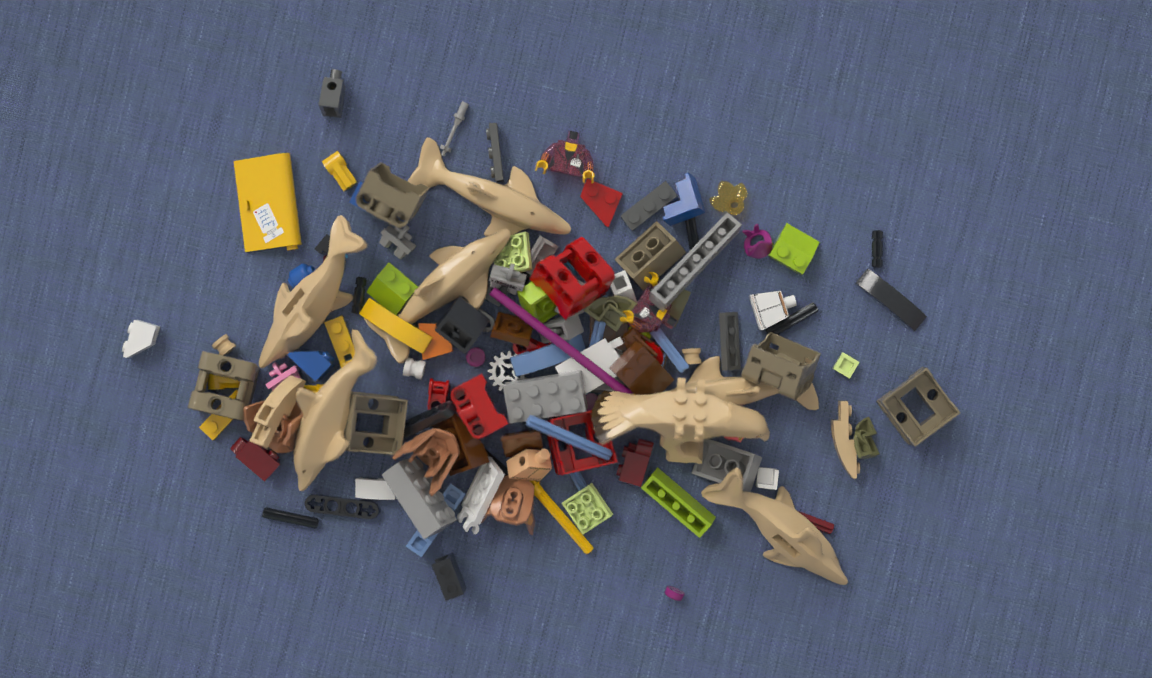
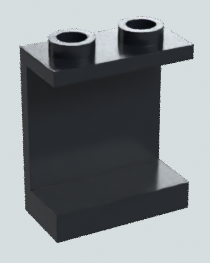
M453 552L435 559L432 568L445 601L463 595L467 587Z

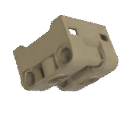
M380 162L369 170L356 197V203L360 208L396 227H404L416 216L430 188L423 184H411L392 174L390 167ZM363 194H364V200L367 201V202H370V203H365V202L363 201V198H362Z
M770 332L761 343L752 345L741 377L756 384L760 382L766 383L779 389V394L796 400L811 386L821 353ZM770 344L778 345V350L771 348ZM805 358L813 360L810 364L804 362Z
M202 351L198 365L200 371L195 390L191 392L188 408L244 421L243 409L245 406L252 404L260 368L252 362ZM227 362L231 363V370L223 372V365ZM209 374L240 381L236 399L209 392L205 393ZM216 400H221V408L214 410L213 403Z
M923 366L910 375L908 380L876 401L908 445L917 446L960 414V411L936 382L928 368ZM913 388L917 389L918 395L927 407L935 413L920 424L900 399ZM931 389L936 393L935 398L932 400L927 397V393ZM903 412L905 419L899 423L896 416L898 413Z
M351 391L349 415L344 431V438L349 442L346 451L394 455L403 444L408 400L398 398V396ZM370 399H373L374 404L369 408L368 402ZM357 413L384 415L383 434L356 431ZM366 437H368L369 442L366 446H364L363 441Z

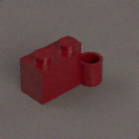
M240 437L230 447L236 454L235 457L264 482L280 465V457L273 450L269 452L266 448L252 443L250 439L247 441Z
M639 438L637 444L629 442L628 446H624L621 456L625 457L623 465L619 464L616 473L619 476V481L641 487L654 442Z

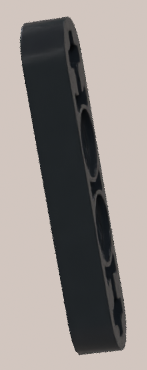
M449 400L405 420L403 439L450 418L456 413V406Z
M318 494L308 496L304 502L305 508L310 512L363 519H373L380 511L378 504L373 501ZM316 498V502L322 503V499H325L324 510H321L322 505H316L312 508L309 501ZM330 500H334L338 504V508L335 511H331L327 507ZM348 503L356 504L357 510L355 513L347 511L346 506ZM360 503L363 504L362 508H369L372 505L376 512L369 515L368 511H362V515H360Z

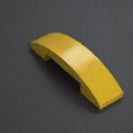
M368 298L359 313L383 331L424 354L433 339L427 333L414 327L371 298Z

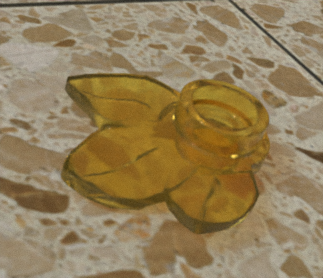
M720 181L718 185L719 195L711 197L709 199L710 204L717 211H727L730 215H739L744 210L743 201L747 196L746 187L743 183L734 187L727 181ZM735 202L738 204V206L736 208H732L731 204Z

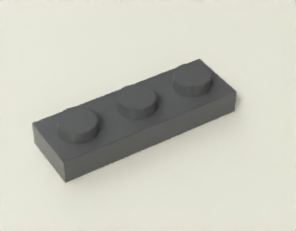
M497 122L489 123L486 135L487 140H491L492 147L488 148L489 159H493L494 164L493 167H490L491 178H495L496 182H504Z
M665 181L620 217L630 230L633 231L677 197V194Z
M738 312L719 313L722 370L741 369Z

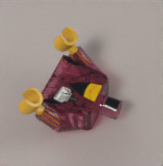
M569 131L567 141L558 140L557 143H552L543 152L540 161L536 164L535 171L538 168H543V174L548 169L553 172L583 178V183H585L586 178H590L592 183H594V162L590 151L585 149V145L578 144L580 135L578 132Z
M649 272L652 279L650 280L649 277H645L644 281L651 284V286L648 285L632 311H623L627 318L620 317V321L623 323L628 322V325L638 332H657L662 324L673 329L677 319L669 315L672 304L662 312L649 300L650 292L660 283L657 273Z

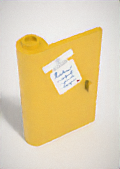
M279 153L233 161L245 252L278 247H287V250L298 249V245H302L290 153Z

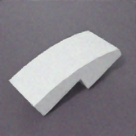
M356 478L355 498L397 499L384 478Z

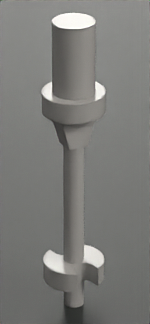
M463 101L458 112L453 116L455 117L454 126L445 146H440V149L443 150L442 156H445L446 152H451L452 149L448 147L456 128L461 121L465 120L464 115L469 104Z

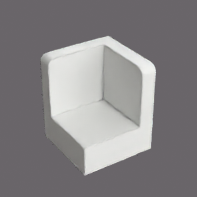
M759 467L755 486L757 488L777 490L779 470Z

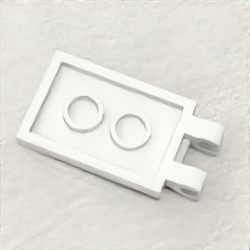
M620 336L609 343L604 338L581 353L614 378L616 375L609 367L619 358L614 348L622 345L623 341ZM569 358L555 366L559 374L581 370L585 394L604 384L603 381L573 358Z
M489 456V462L479 467L461 504L463 508L457 515L459 523H462L463 519L467 517L463 529L468 532L469 528L473 526L472 532L474 534L479 532L478 524H481L505 475L492 457Z

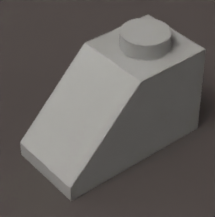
M578 315L567 320L561 316L543 323L565 341L584 332ZM539 333L543 343H550L547 338Z

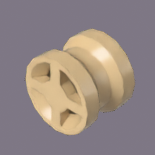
M225 334L213 343L212 347L219 351V355L226 356L236 345L231 343L229 336Z
M701 348L682 349L684 360L688 364L702 363V360L699 358Z

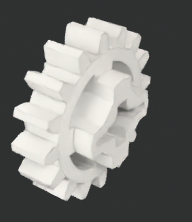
M508 351L506 356L501 352L500 358L494 356L495 363H489L493 366L492 369L488 370L489 373H492L489 380H495L493 386L500 385L499 391L503 389L504 383L502 382L505 379L512 381L527 379L524 377L525 374L521 375L520 378L515 376L514 370L512 374L515 379L510 375H504L506 371L502 365L507 368L512 367V364H506L503 361L513 357L511 351ZM497 365L501 368V373L498 377L496 376Z

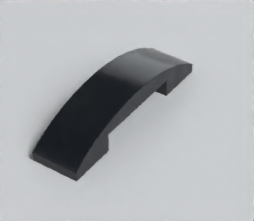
M867 268L856 281L860 288L877 299L913 331H916L927 317L911 301Z

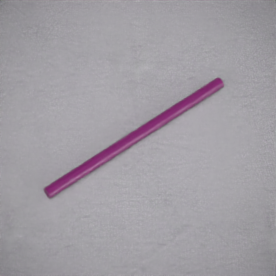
M495 287L491 291L490 296L614 391L634 394Z

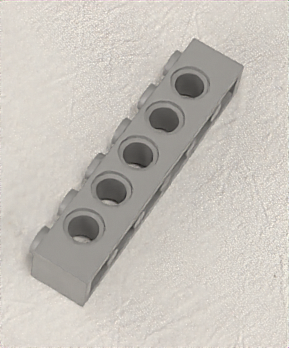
M727 212L650 292L649 300L663 312L739 233L742 224Z

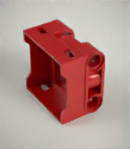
M579 237L569 243L559 255H550L538 262L530 280L535 286L540 287L558 307L560 315L567 320L598 298L606 295L615 279V273L585 238ZM569 262L587 283L581 286L564 264Z
M483 374L457 386L450 394L451 400L457 408L456 412L464 425H466L471 436L477 439L483 438L508 424L505 416L497 413L486 393V380ZM465 395L462 401L456 400L461 396ZM476 424H480V425H481V426H479V427L473 429V427H474Z
M592 410L545 421L569 431L568 426L585 423L586 428L584 429L587 440L610 449L612 457L608 461L595 455L576 460L572 445L564 442V449L559 451L557 443L559 440L547 435L557 475H565L618 462L612 440L603 445L600 442L594 441L595 430L591 418Z

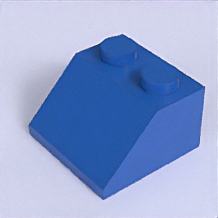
M299 351L287 354L315 382L321 381L336 365L333 361L335 359L334 356L328 351Z

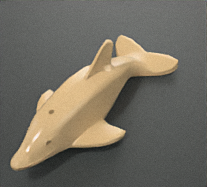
M427 137L421 148L418 167L410 176L408 182L413 185L423 184L429 188L437 185H446L468 201L491 214L492 220L484 232L485 236H489L501 229H509L511 235L525 229L563 235L571 232L570 225L563 218L539 202L530 178L521 169L512 166L510 179L505 185L475 176L451 172L445 167L437 142L432 138Z
M342 215L338 216L332 225L329 251L322 265L305 277L291 292L286 283L281 284L274 306L273 324L259 359L260 368H265L273 361L284 358L289 352L299 349L321 326L331 310L334 311L347 306L353 300L352 294L339 291L344 274L345 253L360 252L368 245L364 239L351 232L349 221Z
M501 229L465 247L447 246L431 253L429 257L439 266L415 289L413 296L399 317L413 325L422 317L450 303L459 296L466 298L472 306L479 309L488 291L489 268L508 243L511 231L509 229ZM364 318L368 326L385 339L393 358L399 364L404 363L409 357L410 347Z
M352 330L355 350L352 361L333 374L317 393L304 388H299L296 393V400L303 413L293 452L299 491L307 489L326 463L340 457L349 445V442L344 438V430L349 415L351 390L357 378L371 371L377 362L375 354L367 347L358 330Z
M720 356L710 357L703 361L685 384V393L696 394L697 379L705 380V395H714L727 403L730 401L739 406L767 398L779 392V389L763 382L756 384L742 377H723L720 373ZM805 358L804 362L810 364L813 360ZM813 383L807 391L796 399L807 410L819 409L818 396ZM677 387L669 390V392H676Z
M735 468L727 474L721 483L708 485L702 490V497L709 502L741 508L752 517L762 535L774 548L763 553L765 558L786 566L805 568L840 585L848 583V579L841 569L833 547L805 516L795 510L791 496L785 487L781 486L778 488L776 499L758 493L743 491V476L740 470Z

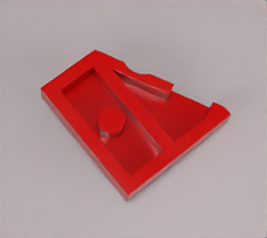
M587 179L580 197L604 225L609 228L623 193L595 181L592 183V180Z

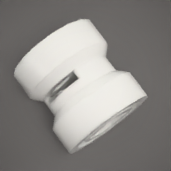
M408 357L405 361L403 376H415L416 379L422 380L426 361H414L413 358Z

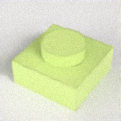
M842 352L832 369L850 379L859 362Z

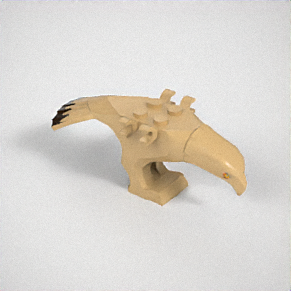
M678 378L676 392L666 391L651 395H632L619 391H603L598 396L597 401H595L591 416L596 438L602 445L636 427L648 428L660 433V445L666 450L667 461L702 464L703 439L726 436L750 439L760 438L763 441H767L770 437V431L764 416L759 412L730 401L727 403L714 395H705V380L697 379L696 394L685 393L686 378Z

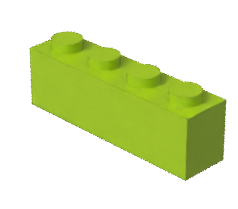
M658 467L641 487V489L699 538L707 531L716 516Z

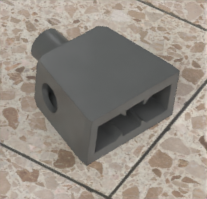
M332 69L330 78L324 77L319 100V108L323 116L342 118L345 84L341 79L342 71Z

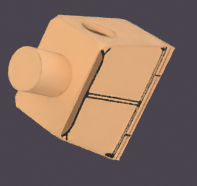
M526 449L506 461L509 479L541 481L552 469L550 453L547 449Z

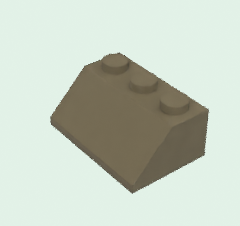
M656 221L614 260L644 291L651 285L644 281L645 277H649L650 280L652 279L649 272L657 273L659 278L686 251Z

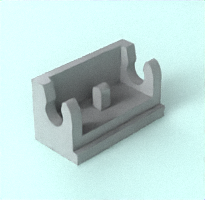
M539 236L531 250L532 270L525 272L532 275L536 264L546 257L554 255L558 246Z

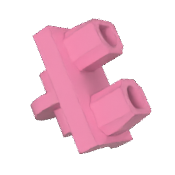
M274 362L272 364L274 369L269 372V375L273 377L278 374V376L265 385L268 389L274 390L290 375L302 379L298 372L300 369L296 365L283 373V370L288 367L287 364L284 362L279 366Z

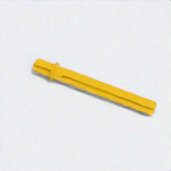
M529 480L534 485V496L539 499L583 552L589 554L594 549L589 541L544 491V488L539 484L540 481Z

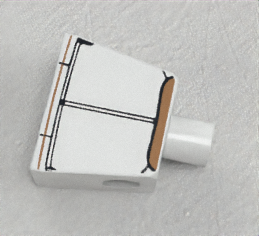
M781 291L749 295L759 330H764L789 317L787 309L797 306L794 295L783 298Z

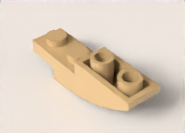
M290 375L271 392L253 420L258 424L250 439L252 443L268 448L283 415L290 416L297 401L296 393L299 388L304 387L305 380Z
M838 401V420H831L832 438L844 469L851 478H857V474H860V463L857 462L854 439H849V436L852 435V425L849 424L852 407L848 405V401Z

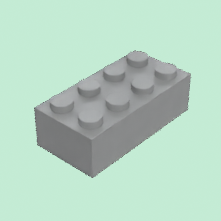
M581 370L511 381L503 385L510 424L526 421L530 415L542 419L586 412L588 409Z
M415 457L410 463L408 461L410 458L396 463L384 472L382 476L423 539L440 533L457 519L454 511L444 501V496L440 491H437L433 496L429 494L432 478L424 477L426 472L423 469L422 462Z

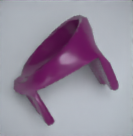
M759 224L754 225L753 231H742L747 236L744 241V249L747 256L760 259L766 257L771 252L773 247L772 238L767 231L759 230ZM761 235L764 237V241H759L751 246V240L755 236Z

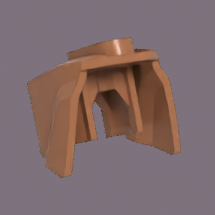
M264 401L245 406L243 409L244 422L247 426V431L251 433L254 432L258 424L253 420ZM297 401L290 416L283 415L268 446L276 453L294 451L296 435L303 416Z
M433 428L406 442L392 458L395 460L404 453L413 452L408 460L410 463L418 456L428 465L429 469L424 477H433L429 494L433 496L441 488L442 482L448 475L460 451L453 434Z
M509 475L504 476L481 523L488 516L492 515L495 520L508 524L520 525L525 523L529 534L533 535L535 528V518L533 515L534 485L529 480L509 479Z

